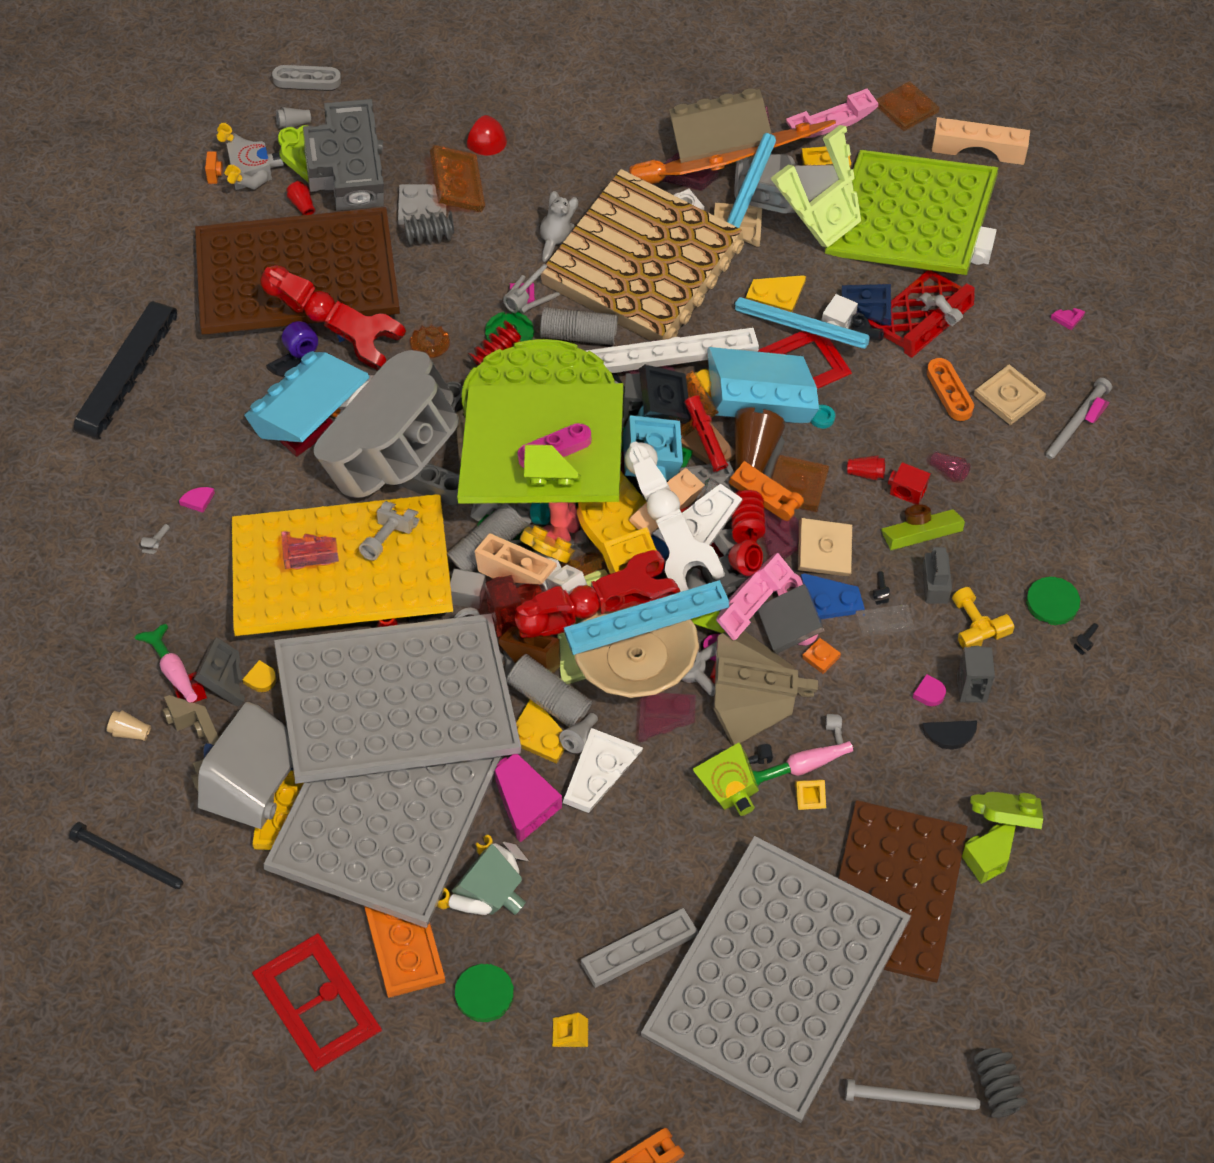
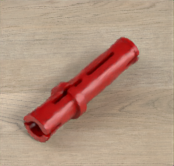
M692 396L684 402L693 420L691 423L692 427L699 434L712 470L714 472L721 471L729 465L710 424L712 419L710 415L706 414L700 396Z

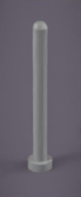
M1102 377L1095 381L1093 392L1046 451L1048 459H1054L1085 419L1094 400L1097 397L1101 398L1103 394L1107 395L1112 390L1110 381Z
M846 1079L845 1084L846 1101H853L854 1097L969 1110L980 1108V1100L973 1097L857 1085L854 1079Z

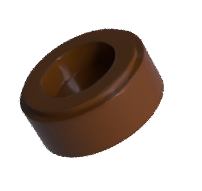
M912 505L905 510V520L911 525L925 524L932 518L931 509L926 505Z

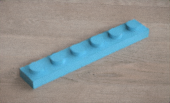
M720 580L565 627L564 633L572 654L575 655L728 608L729 600Z

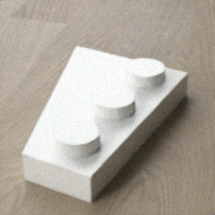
M719 484L697 500L694 505L682 513L694 539L711 545L743 500L722 484ZM660 529L656 530L653 535L666 543Z
M591 728L563 803L589 813L642 752L643 748Z

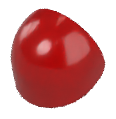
M484 115L475 122L467 139V148L474 153L484 156L500 153L507 144V138L502 125L489 115Z

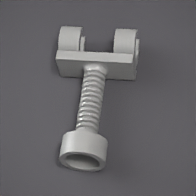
M385 501L381 508L377 510L378 524L384 526L374 538L367 537L359 546L360 553L368 560H376L383 552L382 543L394 529L408 534L412 532V528H415L419 522V518L415 517L419 512L407 509L404 516L396 514L397 511L392 510L396 504Z

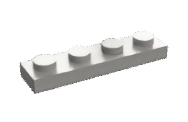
M682 908L582 958L581 965L594 988L695 938L698 935V930L685 909Z

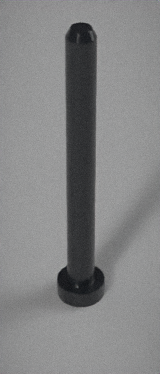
M77 822L70 831V840L76 843L81 840L174 889H180L184 884L181 878L87 831V825L81 822Z

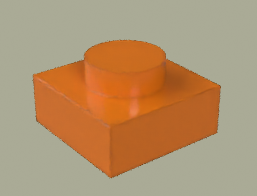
M207 152L205 171L208 184H217L218 176L223 175L222 161H218L217 152Z
M819 638L803 654L802 659L824 674L840 658L841 653Z

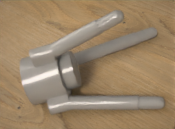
M543 264L521 286L525 280V276L522 275L504 296L503 302L509 311L513 313L520 311L524 314L528 309L560 295L559 292H555L527 304L529 295L526 289L547 268L546 264Z

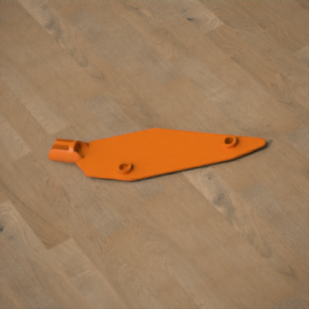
M828 120L811 125L807 122L800 123L795 126L796 128L772 133L776 138L773 148L800 138L809 137L836 124V120ZM758 146L725 154L712 155L707 158L681 163L680 159L663 164L654 159L631 166L629 173L650 184H657L666 175H682L711 168V170L722 169L726 164L755 155Z

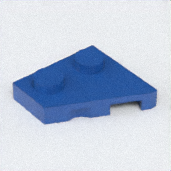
M801 574V580L808 587L820 620L864 613L865 608L859 587L809 574Z

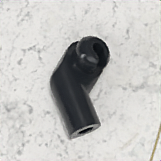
M862 313L853 315L852 325L855 331L868 334L869 340H883V329L872 328L868 319Z

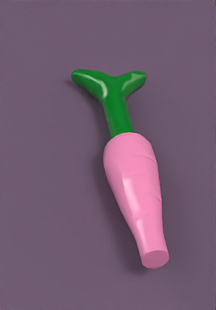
M162 624L154 631L136 634L134 637L136 640L143 641L154 647L161 658L160 668L166 678L184 695L188 702H194L197 699V695L192 688L181 659L178 655L170 653L162 641L168 625Z
M848 741L839 745L805 750L790 755L786 763L762 771H752L757 786H759L764 781L788 773L800 776L811 772L844 754L853 752L851 742Z

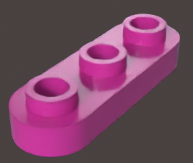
M577 423L525 445H552L565 457L591 444V430L587 425ZM525 445L521 446L518 450V461L523 468Z

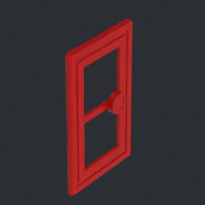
M805 331L798 332L758 350V352L787 355L786 353L815 342L832 367L831 370L813 377L817 389L852 374L830 339Z
M319 933L252 972V975L314 1072L382 1031ZM313 955L330 982H326L320 987V995L295 1010L274 977ZM339 994L358 1023V1026L320 1049L299 1015L324 1000H334Z

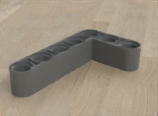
M454 381L446 383L453 393L451 406L455 412L463 409V386ZM429 462L415 477L398 484L422 495L438 494L441 496L442 503L448 505L458 504L457 496L460 475Z

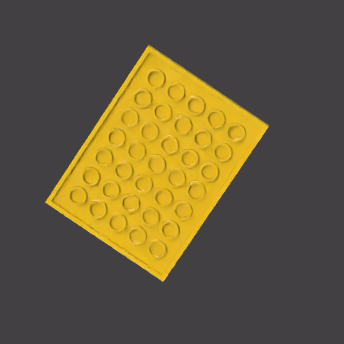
M438 494L232 516L233 623L235 636L453 612L441 496ZM385 501L396 504L392 510L397 511L396 514L404 516L407 509L419 512L415 516L419 518V522L415 528H412V532L408 534L394 529L382 543L383 552L376 560H368L360 553L359 546L367 537L374 538L384 526L378 524L377 510L381 508Z

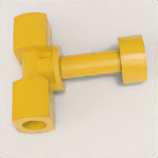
M970 587L962 588L952 596V600L957 608L964 607L973 622L970 625V629L960 632L958 635V641L963 650L964 647L982 646L983 640L992 636L998 640L1013 633L1014 624L1007 614L990 620L988 616H981L973 603L976 600V596Z

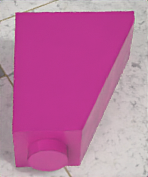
M513 754L509 758H503L497 764L495 769L496 784L515 836L519 842H522L562 808V795L518 754Z

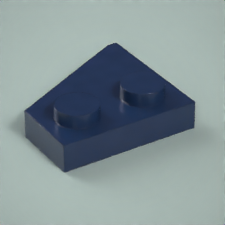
M891 284L842 285V297L858 303L856 313H862L867 319L891 326Z

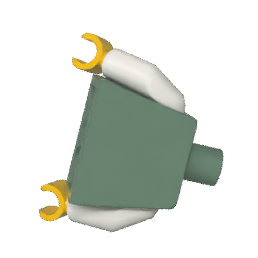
M485 835L483 839L487 845L483 846L476 843V849L480 856L453 888L452 892L454 894L452 896L444 888L442 896L446 897L443 900H439L438 908L447 909L450 907L466 913L493 915L503 905L516 915L526 903L524 899L514 892L522 881L516 859L513 856L514 854L499 844H493L492 837Z

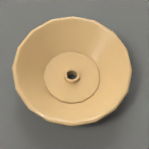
M598 610L596 615L592 616L589 619H583L581 622L601 617L614 612H605L604 614H601ZM689 619L575 654V661L586 679L606 693L629 698L656 695L678 684L693 668L699 650L697 629L692 620Z

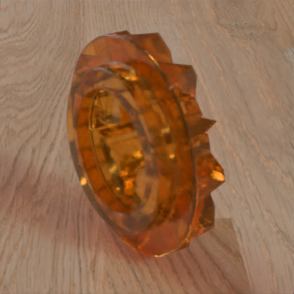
M433 324L430 327L421 325L420 330H414L413 336L410 338L412 350L424 352L430 358H434L448 350L450 339L448 332H445L442 326L436 328ZM426 335L434 339V345L429 340H426Z

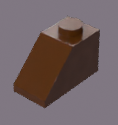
M511 626L498 639L499 645L515 663L523 655L527 654L552 673H555L560 667V639L542 635L521 638L520 630L515 626Z

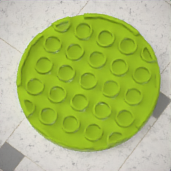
M549 339L527 340L514 343V347L505 350L498 349L483 358V362L479 366L474 367L470 371L462 389L463 412L466 418L469 385L603 384L615 382L611 371L604 365V361L591 351L586 352L577 348L576 344Z

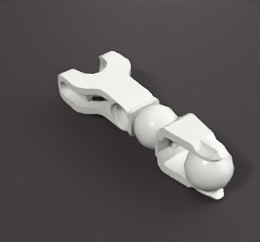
M632 442L625 454V465L631 473L636 475L641 492L647 501L648 514L656 520L669 548L670 554L665 564L667 577L677 583L680 592L689 590L685 577L687 571L693 566L701 565L706 567L714 579L724 577L725 572L713 547L694 539L680 510L678 496L671 491L664 476L656 466L658 461L656 450L647 443Z

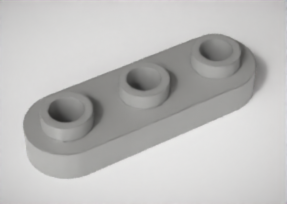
M281 65L272 72L273 82L280 88L333 90L341 84L340 72L333 67Z

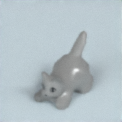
M556 191L550 193L548 214L543 218L540 225V235L545 240L542 255L544 262H547L551 257L555 245H562L575 228V225L570 223L578 207V199L575 197L567 200L566 198L559 197Z

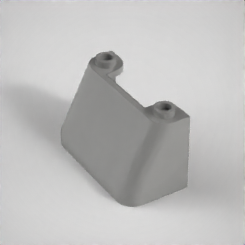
M770 154L749 205L780 213H795V210L771 180L772 176L787 165L795 167L809 202L838 181L839 178L833 164L796 165L793 158L789 155ZM755 155L736 161L735 198L738 196Z
M246 702L201 764L198 777V808L262 829L266 821L273 818L277 808V804L274 803V794L293 767L287 726L259 705Z

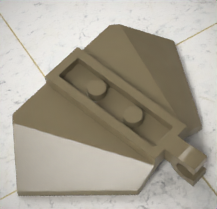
M743 631L736 640H732L726 632L717 637L714 711L732 746L737 743H743L792 715L795 697L798 693L802 697H813L814 692H817L818 680L799 678L798 670H795L793 665L746 631Z

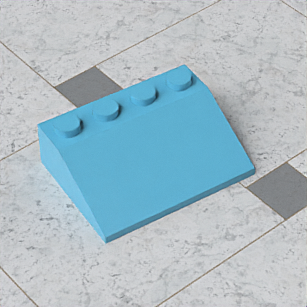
M708 347L713 415L735 417L738 410L753 407L755 408L754 412L763 413V409L770 410L780 415L785 422L809 423L819 410L817 387L803 356Z
M312 351L302 357V362L299 365L289 369L284 375L285 378L279 383L272 385L262 399L252 403L251 409L244 416L262 439L303 442L362 386L370 376L368 373L326 352Z

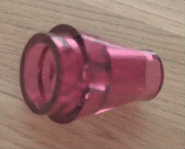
M938 451L933 454L930 465L936 467L954 482L956 480L964 481L971 467L965 458L943 454Z

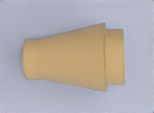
M123 710L121 712L114 711L107 726V732L112 733L113 737L140 739L146 741L147 735L151 730V725L143 723Z

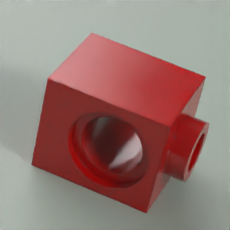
M902 462L898 471L893 470L888 481V485H891L890 495L915 505L919 504L928 488L931 473Z

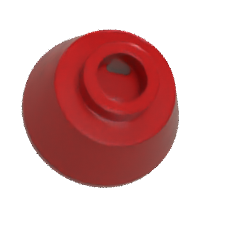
M745 540L731 548L728 559L733 569L744 576H752L762 565L763 552L756 541Z

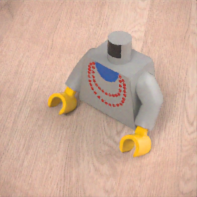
M221 123L217 128V139L220 142L228 140L226 144L230 165L227 166L224 174L228 176L227 180L229 183L235 184L236 190L245 187L255 190L267 181L272 180L270 168L284 166L279 152L267 154L264 142H254L246 140L235 133L231 134L232 128L226 123Z

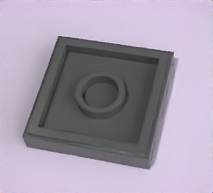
M805 584L762 604L758 609L771 646L776 654L825 631L808 587Z

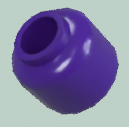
M297 321L289 324L284 329L282 343L291 355L296 358H302L309 352H315L318 346V337L308 324Z

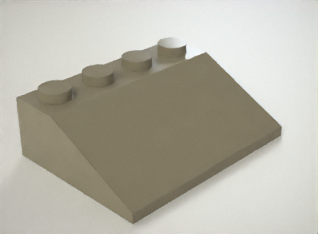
M746 89L739 94H724L716 99H701L694 104H679L669 109L681 163L759 146L765 133L772 134L760 89Z

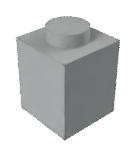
M454 569L450 579L452 604L480 609L486 589L485 574Z

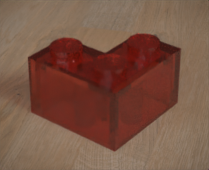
M512 575L496 577L491 581L485 582L488 612L492 614L497 637L502 636L511 626L516 627L514 619L517 611L516 608L542 593L539 584H523L516 588Z

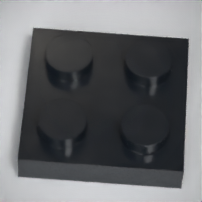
M646 364L640 367L639 375L644 415L676 420L684 424L689 422L691 415L684 403L689 398L686 374Z

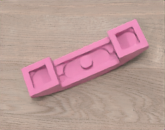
M867 88L848 95L847 103L812 116L805 111L786 118V123L790 129H793L800 123L807 122L811 125L828 120H836V124L806 137L813 138L829 133L839 125L847 127L858 122L878 107V102Z
M779 553L770 557L755 574L748 577L729 598V607L722 609L717 616V622L732 640H736L751 623L749 619L774 591L781 589L794 574Z

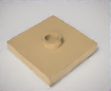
M1009 364L975 389L974 396L1009 425H1012L1045 399L1046 393Z
M801 518L799 521L798 570L850 576L852 525Z

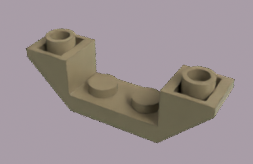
M171 695L164 697L167 708L163 709V713L168 725L174 723L177 731L194 725L199 738L204 737L206 742L212 745L217 742L219 737L205 706L193 702L190 703ZM204 759L193 763L196 774L191 775L197 791L199 770Z

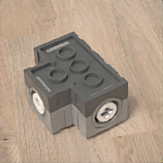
M372 99L324 103L325 125L303 126L304 150L310 192L324 189L334 190L336 211L384 206V182Z

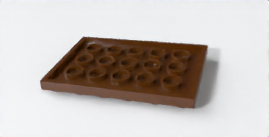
M856 800L839 879L911 915L910 921L884 970L937 983L968 826Z

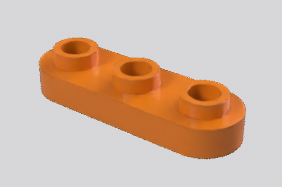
M944 358L931 360L927 368V377L949 416L957 421L968 420L972 416L974 403L952 364ZM938 371H939V372H942L943 374L939 375V374H936L935 372H938Z

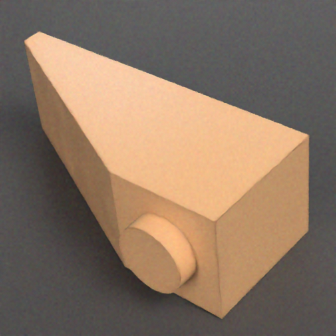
M687 468L667 482L671 491L679 498L680 510L691 506L705 486ZM646 502L629 521L639 530L647 527L650 535H653L659 527L656 520L648 514Z
M491 533L475 550L478 571L500 582L542 585L557 567L556 562Z

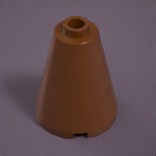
M753 407L742 408L737 411L735 416L736 470L745 461L763 473L783 434L785 421L780 415L770 410L763 409V413L754 412L755 408Z

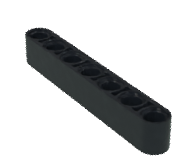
M151 301L78 412L74 421V430L76 432L101 439V433L103 430H107L113 420L111 417L115 411H119L125 399L123 398L127 392L130 393L137 382L135 381L137 376L143 373L148 365V359L159 348L160 345L158 343L162 338L166 337L171 329L169 326L172 321H176V308L155 301Z

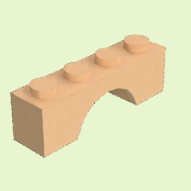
M937 117L932 152L956 155L968 147H983L994 152L1000 162L1024 165L1029 145L1030 130Z

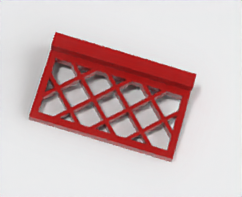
M927 270L891 300V326H881L876 321L870 319L868 321L872 328L883 329L884 337L904 348V353L912 358L950 325L946 322L945 314L939 307L928 311H910L909 306L923 305L924 307L926 304L921 300L908 299V296L911 293L935 292L943 295L942 292L953 291L955 294L944 296L945 300L952 308H956L964 314L974 305L975 287L968 283L961 287L943 276ZM930 278L938 283V285L924 286V282ZM895 306H906V312L892 313V309ZM925 317L922 322L911 323V318ZM908 319V323L894 325L893 320ZM897 331H909L904 338L895 334Z

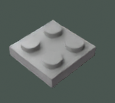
M447 184L399 185V225H404L403 216L406 217L408 222L411 215H415L417 221H419L420 214H424L427 220L430 213H434L436 219H438L439 212H443L446 217Z

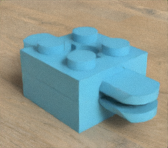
M642 406L638 416H629L623 431L624 459L632 442H642L653 446L658 456L656 466L667 482V480L672 479L679 473L683 463L680 421L646 416ZM624 461V472H625V476H635V477H636L635 474L631 473V472L627 469V467H626V465H625V461Z

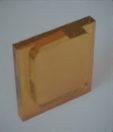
M587 552L571 559L567 563L560 564L562 568L569 565L582 571L583 575L586 576L601 569V563L605 559L601 554Z

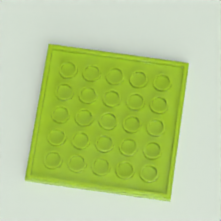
M860 150L853 168L855 179L852 180L853 190L857 192L861 222L832 245L826 247L825 254L841 258L967 275L996 182L998 167Z
M623 383L469 385L457 496L458 504L619 502ZM573 424L587 425L591 430V444L580 451L564 457L581 475V481H574V485L570 486L558 485L556 480H547V485H533L531 480L524 478V468L520 466L518 461V450L521 446Z

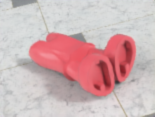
M575 502L549 503L550 523L552 525L543 527V529L548 531L547 536L554 540L560 537L568 542L571 541L569 532L576 533L580 528L577 516L578 507Z

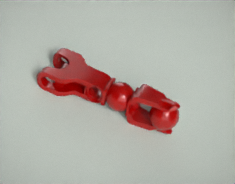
M278 265L270 266L261 275V286L268 295L278 297L295 312L303 313L305 311L312 321L325 322V327L353 344L355 355L361 363L376 370H379L386 363V358L375 348L373 341L381 336L400 340L406 333L405 327L386 314L365 316L338 300L335 303L333 297L327 292L315 291L316 287H314L312 282L289 273L285 267Z
M650 550L634 555L629 560L625 569L603 576L596 581H591V587L578 585L571 589L568 594L566 589L563 590L561 586H555L534 596L532 600L526 601L516 608L515 624L520 630L521 638L564 633V628L576 623V618L589 619L596 615L598 610L601 614H604L605 612H614L630 606L640 605L679 593L680 588L671 578L658 580L653 578L662 572L664 559L659 551Z

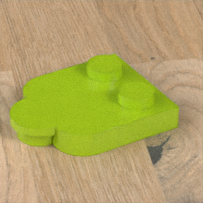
M303 126L298 129L286 127L278 134V142L281 145L279 151L280 158L309 183L304 150Z
M987 792L985 795L977 794L971 796L972 810L983 814L990 821L1042 829L1043 812L1041 799L1036 798L1033 794L1020 793L1019 795Z

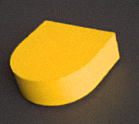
M259 660L242 680L243 684L257 692H266L275 686L276 675L272 667Z

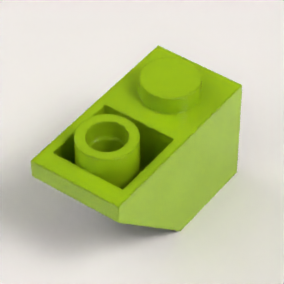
M525 445L524 478L531 480V484L547 485V480H556L558 485L570 486L574 485V481H581V475L552 445Z
M997 824L990 829L988 834L982 837L975 836L966 842L962 858L981 884L1005 872L1016 825Z

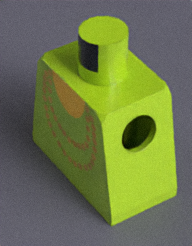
M740 743L733 745L693 768L695 774L724 810L735 806L740 816L749 814L754 810L755 807L749 797L757 793L759 789L747 754Z

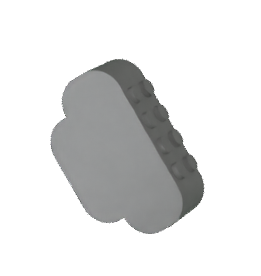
M415 350L401 352L390 358L320 436L314 446V455L341 493L350 497L360 498L368 496L380 489L385 483L390 485L404 483L415 477L456 430L459 418L451 406L453 393L426 353Z

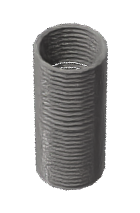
M544 307L541 317L540 337L551 340H570V342L573 340V342L578 341V343L585 342L614 346L618 317L617 314H600L597 312L590 313L587 311L580 312V310L571 311Z
M505 503L497 511L495 510L491 516L487 517L483 523L479 524L477 528L468 533L466 538L463 537V540L447 552V556L461 570L475 572L478 569L475 550L489 533L510 541L519 535L523 529L527 528V524L509 503Z
M527 654L517 661L506 678L509 685L513 686L517 691L524 694V696L535 702L546 712H549L553 717L555 716L557 720L562 721L568 727L575 725L580 716L583 718L592 705V700L585 697V695L583 696L581 692L572 688L569 684H566L564 680H561V678L554 675L547 668L545 669L543 665L536 662V660L534 661Z

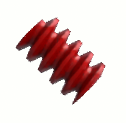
M506 320L503 322L505 329L500 326L496 328L498 336L493 333L489 334L491 343L486 340L481 341L483 349L478 346L474 348L476 356L468 353L477 366L490 353L498 349L505 350L513 347L514 343L521 342L520 334Z
M754 490L738 491L735 494L741 497L743 501L732 515V537L737 543L745 540L757 542L765 534L764 498L759 492Z

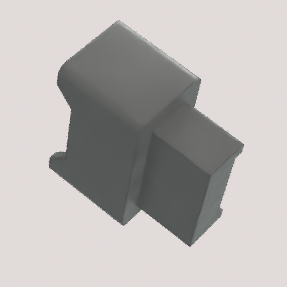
M933 547L931 553H925L922 564L925 603L947 604L952 591L949 555L946 552V547Z

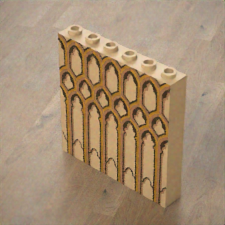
M620 169L547 262V268L541 274L542 284L594 312L617 314V324L651 342L677 337L678 330L682 324L688 323L691 312L696 306L699 307L702 304L706 292L714 288L718 276L722 271L725 272L728 269L733 256L741 252L744 246L742 229Z

